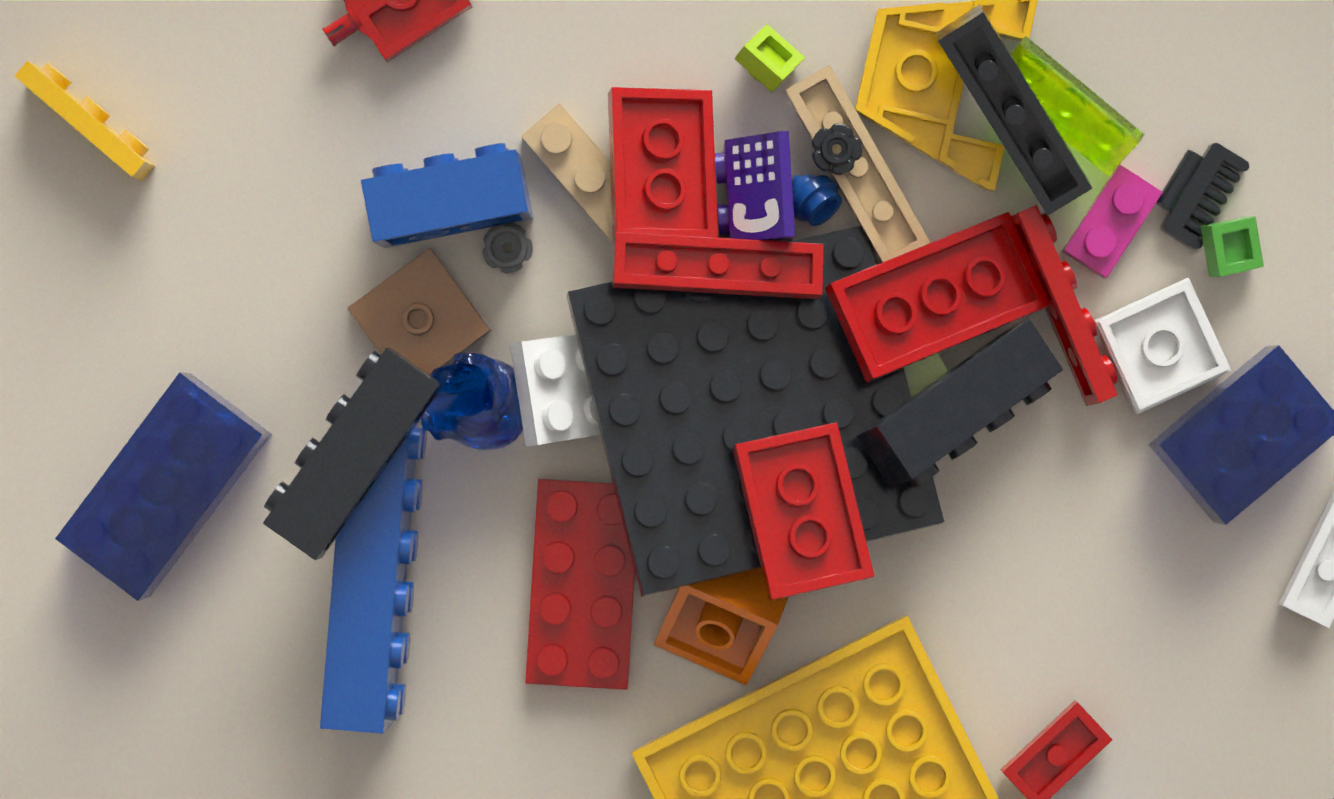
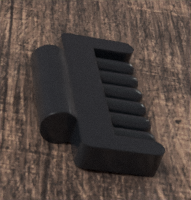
M1219 143L1210 144L1203 156L1187 150L1156 202L1158 206L1169 211L1160 225L1161 231L1190 249L1201 248L1202 240L1189 232L1191 231L1202 237L1201 225L1189 217H1193L1204 225L1214 224V219L1196 208V206L1198 205L1214 216L1221 213L1220 207L1204 198L1203 194L1220 205L1226 204L1227 197L1209 186V184L1214 185L1227 194H1231L1234 191V186L1217 176L1216 173L1233 183H1238L1241 177L1237 172L1247 171L1249 169L1248 161Z

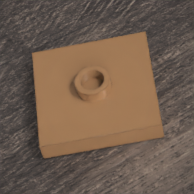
M428 248L347 308L381 355L386 347L393 348L430 375L491 331L431 248Z

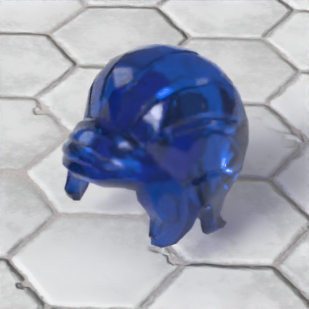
M457 353L452 358L451 362L453 364L433 369L430 375L444 384V386L421 417V424L423 430L429 431L435 440L451 439L465 447L486 451L510 445L521 435L523 426L513 366L484 354Z

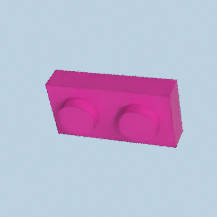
M1121 164L1117 165L1065 244L1062 252L1103 279L1107 278L1163 192Z

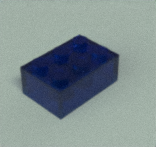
M1279 345L1265 346L1148 445L1214 523L1227 525L1334 435V410Z

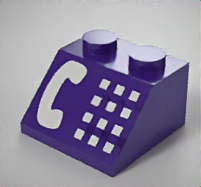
M777 131L725 140L724 153H715L716 184H726L727 204H718L719 235H729V238L792 241L795 237L789 131Z

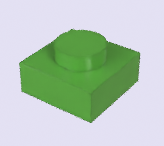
M1244 216L1201 226L1209 277H1223L1264 267L1256 216Z

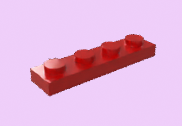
M1037 205L1012 215L1011 218L1051 305L1045 308L1086 406L1099 404L1118 396L1114 384L1118 382L1115 368L1106 355L1101 356L1093 338L1097 336L1095 321L1091 313L1086 308L1081 309L1073 291L1077 289L1076 277L1069 263L1065 260L1061 262L1053 244L1057 241V234L1051 219L1046 213L1041 214Z
M615 232L612 287L819 299L822 296L824 244Z

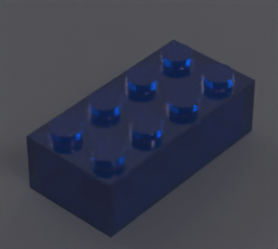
M179 372L55 539L137 601L151 597L272 434L193 374Z

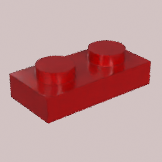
M1074 700L1000 770L1027 799H1050L1113 739Z

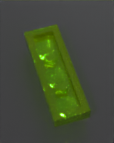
M1027 36L1011 53L1063 139L1109 176L1139 144L1145 134Z

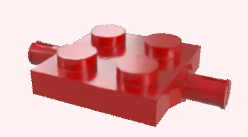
M344 0L348 13L330 25L323 27L322 30L334 47L360 30L361 33L374 42L388 63L471 9L472 5L469 0Z

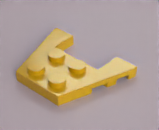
M974 0L878 9L855 110L859 115L983 190L994 192L1005 147L1001 144L953 133L964 82L938 42L936 32L973 8L981 5L1000 37L1027 43L1030 38L1038 0Z

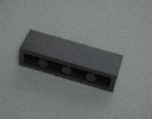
M978 5L937 31L938 42L1047 216L1093 189L1082 167L981 5Z
M1028 318L1005 330L856 437L891 489L908 481L915 488L940 471L936 462L948 454L951 460L973 448L978 443L973 435L986 427L990 433L1015 417L1011 408L1018 402L1023 400L1027 406L1052 390L1047 381L1060 373L1063 368Z
M386 347L382 355L375 350L369 355L356 377L362 380L358 389L351 398L343 394L338 399L325 419L332 424L320 442L312 438L295 461V464L301 468L290 485L282 481L264 505V508L270 511L263 524L315 561L323 558L444 386V384L393 348Z

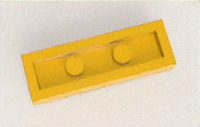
M27 60L14 75L131 177L143 181L155 167L154 164L144 157L149 148L126 129L121 135L117 134L105 123L109 119L110 114L88 96L82 102L66 90L72 82L50 63L47 62L43 68H40Z

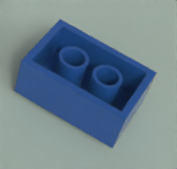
M498 143L474 149L476 155L474 158L458 160V158L454 157V153H448L423 159V168L408 170V168H403L402 163L373 168V177L361 180L372 241L383 248H389L491 228L496 225L501 226L506 223L534 219L522 158L516 149L509 150L506 148L505 143Z

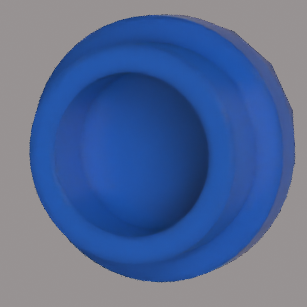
M806 174L803 176L795 175L792 179L794 215L800 221H807L811 226H818L828 221L838 211L842 199L838 195V186L828 176Z

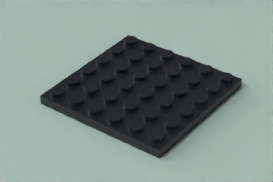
M862 226L790 241L824 244L822 296L819 299L612 287V282L567 292L566 297L641 597L761 568L732 448L735 444L837 422L866 542L945 522L933 477L915 488L908 481L891 489L856 437L911 398L904 368L871 382H866L825 290V287L830 283L876 265L870 240Z

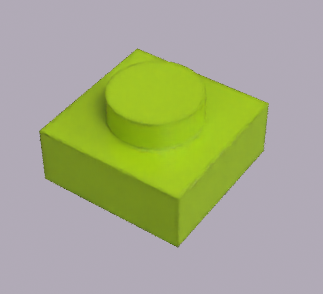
M766 24L743 46L734 59L755 80L761 82L773 93L796 70L805 57Z

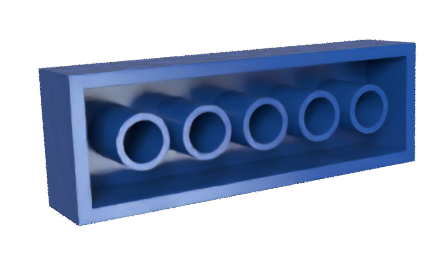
M419 422L335 539L320 729L383 734L394 721H398L399 715L404 713L406 684L397 683L399 669H402L403 664L408 662L410 633L402 632L403 616L406 617L407 612H412L414 600V582L406 581L407 564H411V561H416L419 537L418 531L410 530L411 513L415 512V510H420L423 481L421 479H414L416 460L424 459L427 442V429L418 428Z

